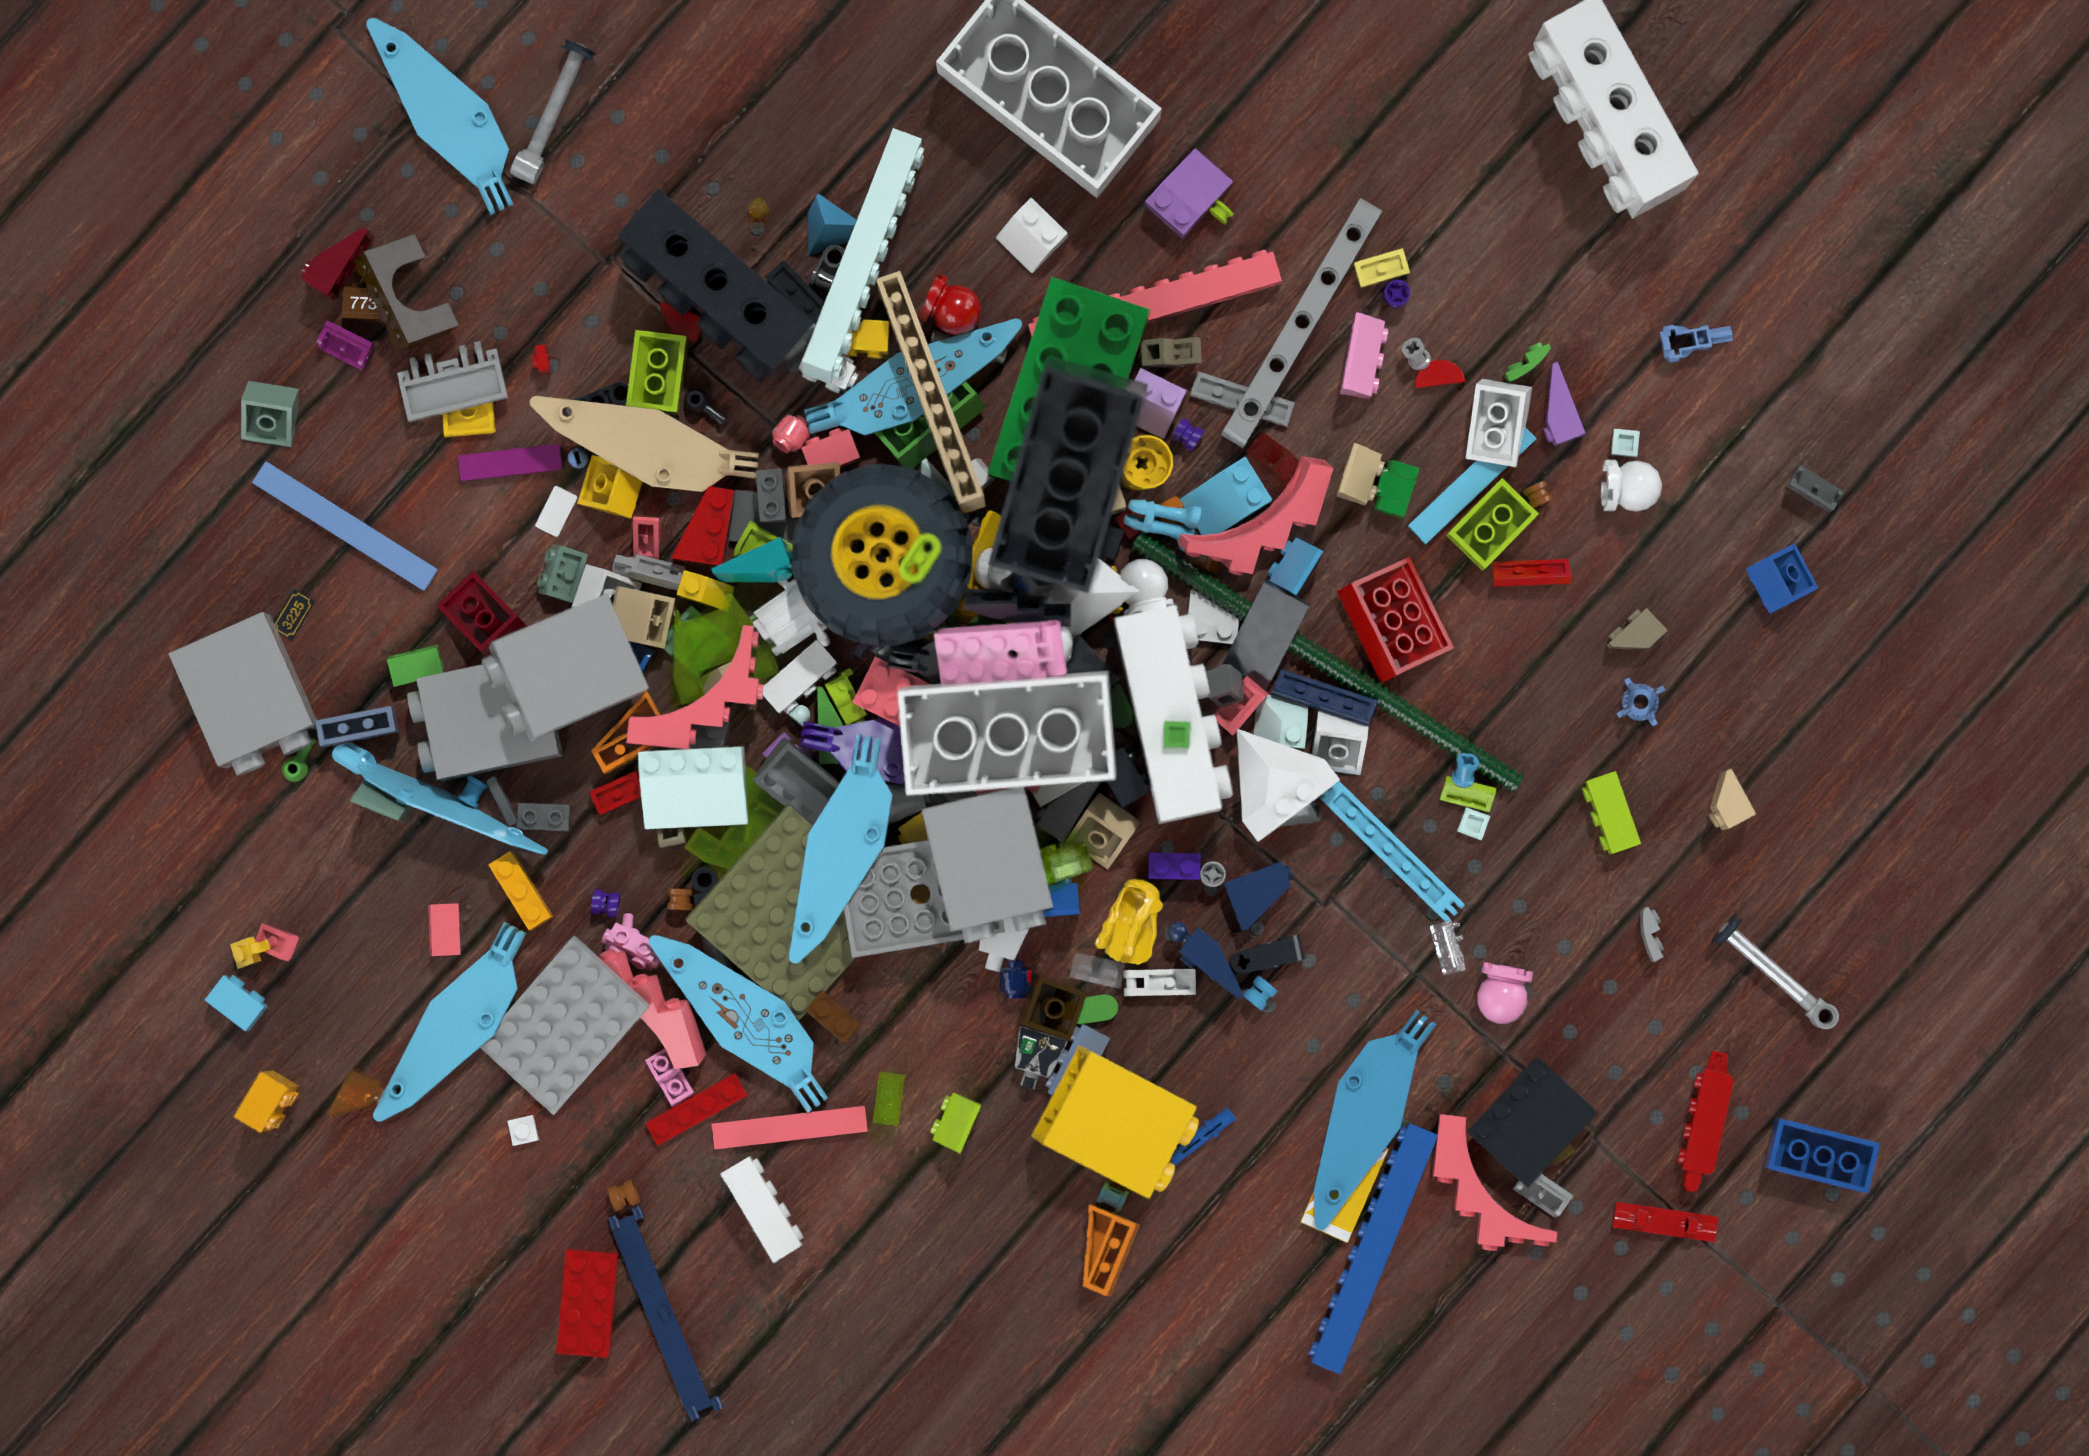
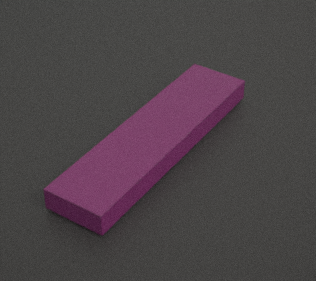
M560 444L458 455L461 481L563 470Z

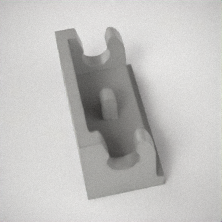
M1542 1174L1529 1188L1519 1180L1513 1188L1554 1218L1560 1216L1573 1197L1572 1194Z

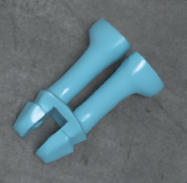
M1146 499L1130 500L1128 508L1146 516L1142 518L1127 514L1124 518V524L1143 533L1150 532L1167 535L1178 542L1180 534L1194 535V529H1197L1200 521L1201 507L1174 508L1155 504L1154 501L1146 502ZM1154 516L1175 520L1185 525L1154 520Z

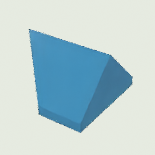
M820 194L815 197L808 211V256L825 251L831 245H841L849 242L857 222L856 219Z

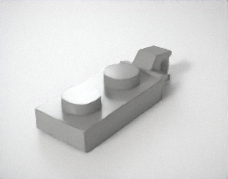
M616 554L612 567V572L627 578L677 591L683 572L686 570L685 566L636 554V557H625Z

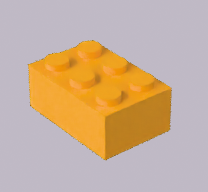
M273 1070L260 1072L234 1117L260 1133L271 1131L275 1128L278 1129L286 1117L283 1114L286 1107L292 1106L299 1095L296 1092L299 1086Z

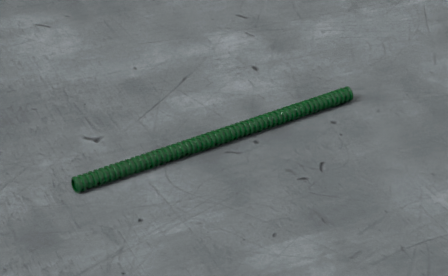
M1142 532L1138 535L1131 546L1132 552L1137 551L1138 556L1141 557L1143 555L1144 559L1157 563L1165 569L1166 574L1170 572L1172 574L1171 577L1175 578L1176 576L1179 578V582L1184 581L1185 586L1188 587L1190 585L1193 591L1198 590L1199 595H1206L1205 598L1207 600L1209 598L1212 599L1213 604L1217 602L1219 604L1218 607L1226 608V612L1231 611L1234 617L1236 615L1239 616L1240 621L1245 620L1253 601L1250 600L1248 602L1246 600L1247 597L1243 596L1242 598L1239 596V592H1232L1233 588H1226L1225 583L1221 585L1219 583L1220 580L1216 579L1215 581L1212 579V575L1207 576L1206 571L1203 570L1201 572L1198 566H1192V562H1185L1186 559L1184 557L1182 559L1179 558L1178 553L1174 555L1172 553L1173 550L1165 549V545L1160 546L1157 540L1155 542L1152 541L1151 536H1145L1146 533ZM1300 631L1296 632L1287 651L1292 650L1293 655L1298 654L1301 660L1304 658L1307 660L1306 663L1309 664L1311 662L1314 664V668L1319 667L1320 672L1325 671L1327 673L1326 676L1330 677L1331 675L1334 677V681H1341L1340 684L1347 685L1348 690L1352 688L1354 690L1353 693L1357 694L1358 692L1362 696L1378 700L1377 706L1381 707V711H1388L1387 714L1389 716L1391 714L1394 715L1395 720L1399 718L1402 724H1408V728L1413 727L1415 729L1414 732L1417 733L1419 731L1422 737L1427 736L1428 741L1433 740L1436 746L1439 744L1442 746L1441 749L1445 750L1446 748L1449 750V754L1454 753L1455 758L1462 753L1475 755L1479 759L1477 772L1479 770L1482 771L1483 776L1487 774L1489 776L1488 779L1496 780L1495 783L1497 785L1501 783L1502 788L1505 789L1507 787L1510 793L1515 792L1523 779V773L1518 774L1516 772L1517 769H1510L1509 764H1502L1503 760H1496L1495 755L1491 757L1489 755L1490 752L1482 751V747L1477 748L1476 743L1473 742L1471 744L1468 738L1463 739L1462 734H1455L1456 731L1454 729L1452 731L1449 730L1448 725L1444 727L1441 721H1435V717L1430 718L1428 716L1429 713L1426 712L1424 714L1421 712V708L1416 709L1415 704H1408L1409 701L1407 699L1404 701L1401 699L1402 696L1398 695L1397 697L1394 695V691H1388V687L1385 686L1383 688L1381 686L1382 683H1375L1374 678H1367L1368 674H1361L1360 669L1356 671L1354 669L1355 666L1347 665L1348 662L1346 660L1342 662L1341 657L1338 656L1336 658L1333 652H1327V648H1320L1321 645L1319 643L1316 645L1313 643V639L1309 641L1306 639V635L1302 636Z

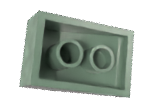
M366 780L351 798L353 803L406 823L409 822L415 808L411 805L398 803L394 796Z

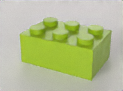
M1502 478L1446 536L1483 571L1539 513Z

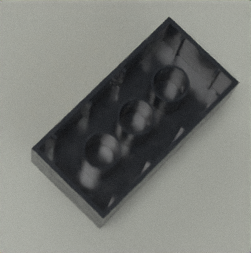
M1047 356L988 565L1082 592H1089L1148 384Z

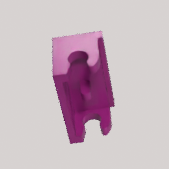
M328 320L316 342L318 344L317 348L362 371L376 347L372 342Z

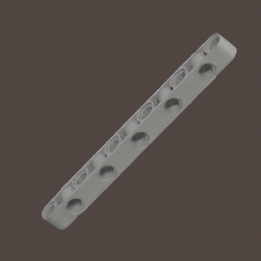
M1362 198L1359 199L1221 436L1242 448L1244 447L1382 210ZM1355 230L1359 234V240L1350 241L1346 236V232ZM1324 273L1332 275L1334 279L1333 284L1325 285L1321 281V275ZM1297 317L1306 318L1308 327L1305 329L1298 328L1295 324V319ZM1277 360L1281 362L1282 371L1273 372L1269 367L1270 361ZM1253 404L1257 409V414L1254 416L1245 414L1244 405Z

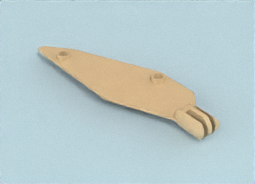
M534 396L530 399V406L555 431L652 487L703 492L708 486L713 485L726 475L756 479L755 472L734 470V467L758 469V463L735 460V457L758 459L759 453L728 450L660 410ZM563 408L570 410L569 417H565L562 414Z

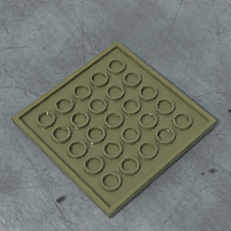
M787 804L685 920L764 990L783 1000L793 1015L800 1020L806 1014V1008L821 991L825 992L855 957L852 958L845 911L843 909L825 939L799 963H792L789 960L808 833L813 826ZM806 922L803 925V930L809 932L811 927Z

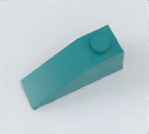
M779 537L712 568V572L721 582L784 581L793 574L792 554L789 546Z

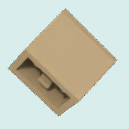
M617 586L613 608L627 640L665 649L675 598Z

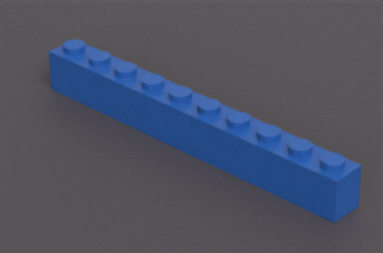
M1407 1123L1406 1127L1401 1126L1396 1138L1397 1141H1400L1396 1151H1391L1386 1163L1390 1165L1387 1175L1382 1173L1377 1184V1188L1380 1189L1377 1199L1372 1197L1367 1212L1371 1213L1367 1223L1363 1221L1359 1228L1357 1236L1361 1237L1357 1246L1353 1245L1347 1259L1351 1263L1348 1270L1343 1269L1340 1274L1338 1284H1341L1338 1294L1333 1293L1329 1301L1328 1307L1331 1308L1328 1318L1323 1317L1318 1331L1322 1333L1319 1341H1313L1308 1355L1312 1356L1310 1360L1312 1363L1341 1374L1437 1140V1134Z

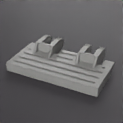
M474 342V349L479 363L470 365L467 348L465 345L459 346L463 367L460 368L458 358L436 363L438 368L437 374L431 353L425 354V363L429 372V376L425 377L420 376L419 364L416 358H409L414 379L410 380L408 370L397 373L409 423L509 398L497 349L486 351L488 361H485L481 342Z

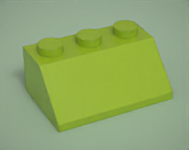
M635 330L626 406L656 409L665 414L679 415L689 341L687 336Z

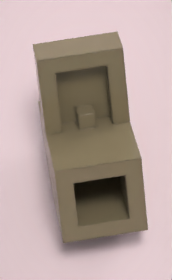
M1201 338L1141 340L1142 366L1172 368L1202 363Z

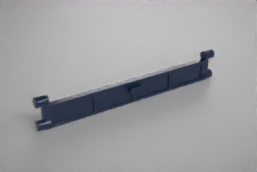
M638 1205L631 1208L633 1215L619 1220L617 1215L608 1218V1221L690 1420L693 1421L700 1418L698 1413L700 1410L713 1406L714 1411L724 1408L719 1396L709 1398L636 1220L645 1217L641 1206Z

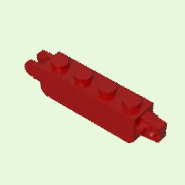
M1711 1051L1705 1069L1701 1068V1072H1697L1695 1075L1693 1087L1697 1088L1695 1098L1691 1097L1688 1106L1691 1118L1689 1123H1685L1682 1134L1686 1141L1684 1148L1679 1149L1677 1163H1680V1169L1684 1170L1682 1186L1688 1192H1694L1700 1187L1702 1174L1709 1175L1715 1169L1734 1082L1731 1075L1727 1074L1728 1054L1723 1052Z

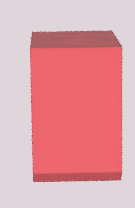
M633 516V557L639 554L659 560L662 521L659 518Z

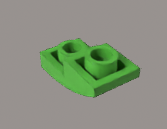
M1540 342L1528 347V353H1525L1523 356L1526 362L1525 365L1521 361L1507 367L1509 371L1504 374L1506 383L1515 382L1532 371L1550 351V345L1542 346Z

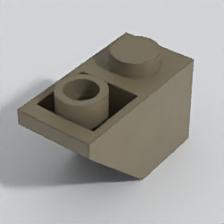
M1647 608L1642 612L1637 609L1627 618L1630 623L1624 629L1619 626L1608 636L1611 641L1607 646L1615 649L1646 650L1668 630Z

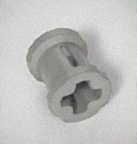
M1410 338L1402 346V352L1408 358L1409 365L1414 370L1425 369L1431 362V356L1424 349L1425 346L1419 338Z

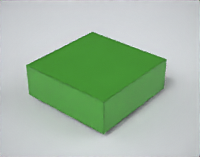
M1164 721L1163 747L1190 748L1191 722Z

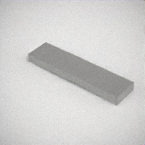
M1198 371L1190 396L1235 411L1249 387ZM1273 396L1260 419L1287 427L1295 402ZM1253 404L1244 405L1245 414L1250 416L1257 414V409Z

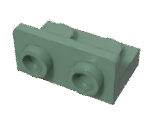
M552 544L545 555L546 565L544 572L540 574L537 581L538 593L573 603L588 554Z

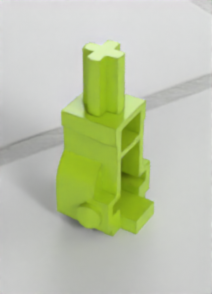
M848 667L840 671V675L823 683L846 725L865 722L863 716L867 715L864 708L852 703L856 693L847 678L853 674Z

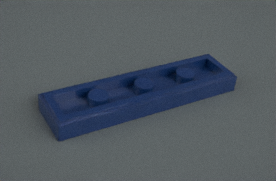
M1281 669L1272 690L1273 695L1367 726L1370 725L1378 705V700Z

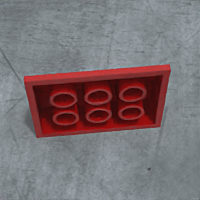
M1410 557L1336 591L1381 683L1454 649Z

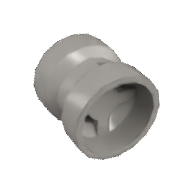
M1215 861L1206 863L1200 870V879L1208 887L1221 885L1226 877L1224 867Z

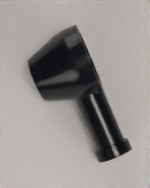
M695 388L686 393L684 405L690 413H705L716 421L720 427L724 425L728 416L723 415L710 405L709 396L704 390ZM695 395L700 397V402L697 404L691 402L692 397Z

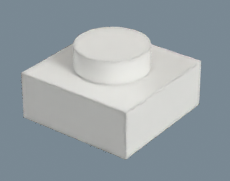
M534 1115L508 1121L513 1146L539 1140Z

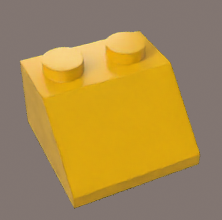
M592 455L577 504L613 515L632 518L643 481L602 457Z

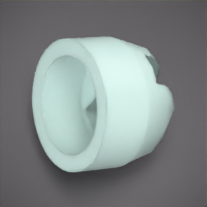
M803 705L796 706L788 714L802 727L803 722H809L810 711Z

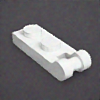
M1195 969L1123 970V976L1126 978L1124 996L1196 995ZM1136 978H1144V988H1137Z

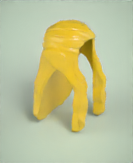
M1139 879L1128 880L1109 910V916L1103 923V929L1095 945L1098 949L1105 948V953L1116 961L1139 965L1147 962L1152 956L1153 945L1157 936V913L1163 907L1160 901V893L1153 884Z

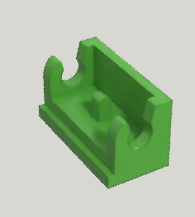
M438 644L392 655L387 658L394 687L417 681L416 678L444 673V665Z

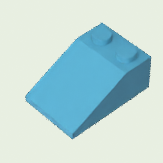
M1244 457L1182 497L1180 501L1184 508L1190 506L1201 507V516L1197 529L1201 535L1230 529L1270 504L1272 498L1247 458Z

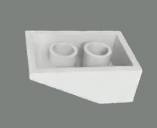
M1481 379L1476 383L1466 459L1512 467L1517 466L1529 413L1532 387Z

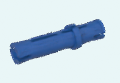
M1225 1107L1223 1111L1211 1120L1206 1119L1204 1125L1196 1130L1192 1140L1186 1146L1177 1145L1170 1158L1175 1166L1178 1165L1179 1162L1212 1137H1218L1221 1130L1237 1120L1228 1107Z

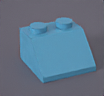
M1295 538L1293 543L1289 540L1287 541L1285 550L1280 552L1284 555L1280 564L1274 562L1267 573L1271 577L1268 582L1295 596L1323 553L1319 548L1298 538Z

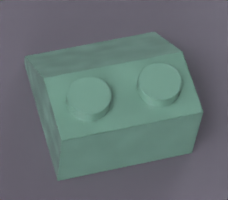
M248 381L241 399V439L292 447L298 414L299 389Z

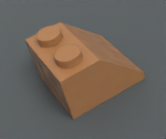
M839 462L788 467L785 483L786 510L792 518L801 517L805 510L804 507L812 496L827 485L831 479L840 475Z

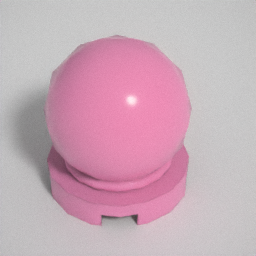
M1483 962L1482 973H1486L1488 978L1481 984L1477 993V1004L1481 1013L1488 1020L1497 1024H1508L1517 1020L1524 1013L1527 1005V992L1523 984H1525V981L1532 982L1533 972L1504 965L1492 964L1491 966V963Z

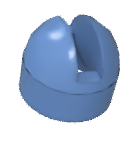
M574 448L568 454V461L572 467L580 469L588 464L589 456L584 449ZM574 452H579L582 463L577 464Z

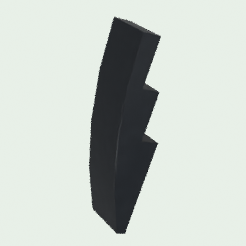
M1018 588L966 590V610L1013 623L1059 621L1060 627H1071V603L1045 604V596H1019Z

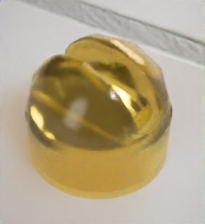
M761 196L755 198L749 204V212L753 217L763 218L770 214V210Z

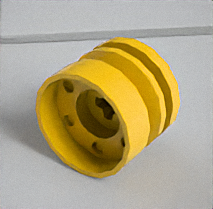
M1152 435L1134 437L1120 484L1124 488L1133 491L1152 489L1163 484L1170 476L1173 468V455L1168 445L1160 438ZM1142 459V468L1137 469L1135 466L1138 463L1137 460Z

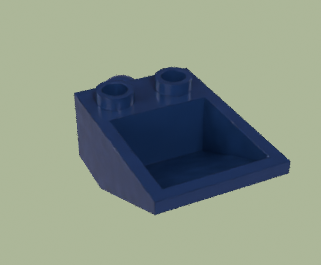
M1179 921L1171 923L1167 930L1169 938L1172 941H1182L1184 943L1178 951L1182 955L1179 960L1190 968H1193L1195 965L1237 999H1241L1243 993L1219 943L1198 927L1190 935L1184 923Z

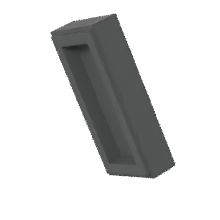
M494 776L488 779L486 783L507 825L511 827L517 825V815L498 778Z

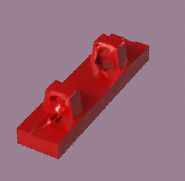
M1615 1202L1612 1227L1715 1242L1718 1216ZM1686 1219H1688V1228L1685 1231Z

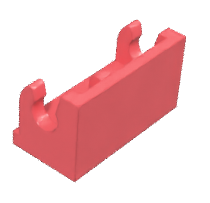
M1248 676L1242 681L1244 701L1220 707L1214 714L1216 721L1232 736L1268 695L1265 690Z
M459 904L428 905L430 956L460 955Z

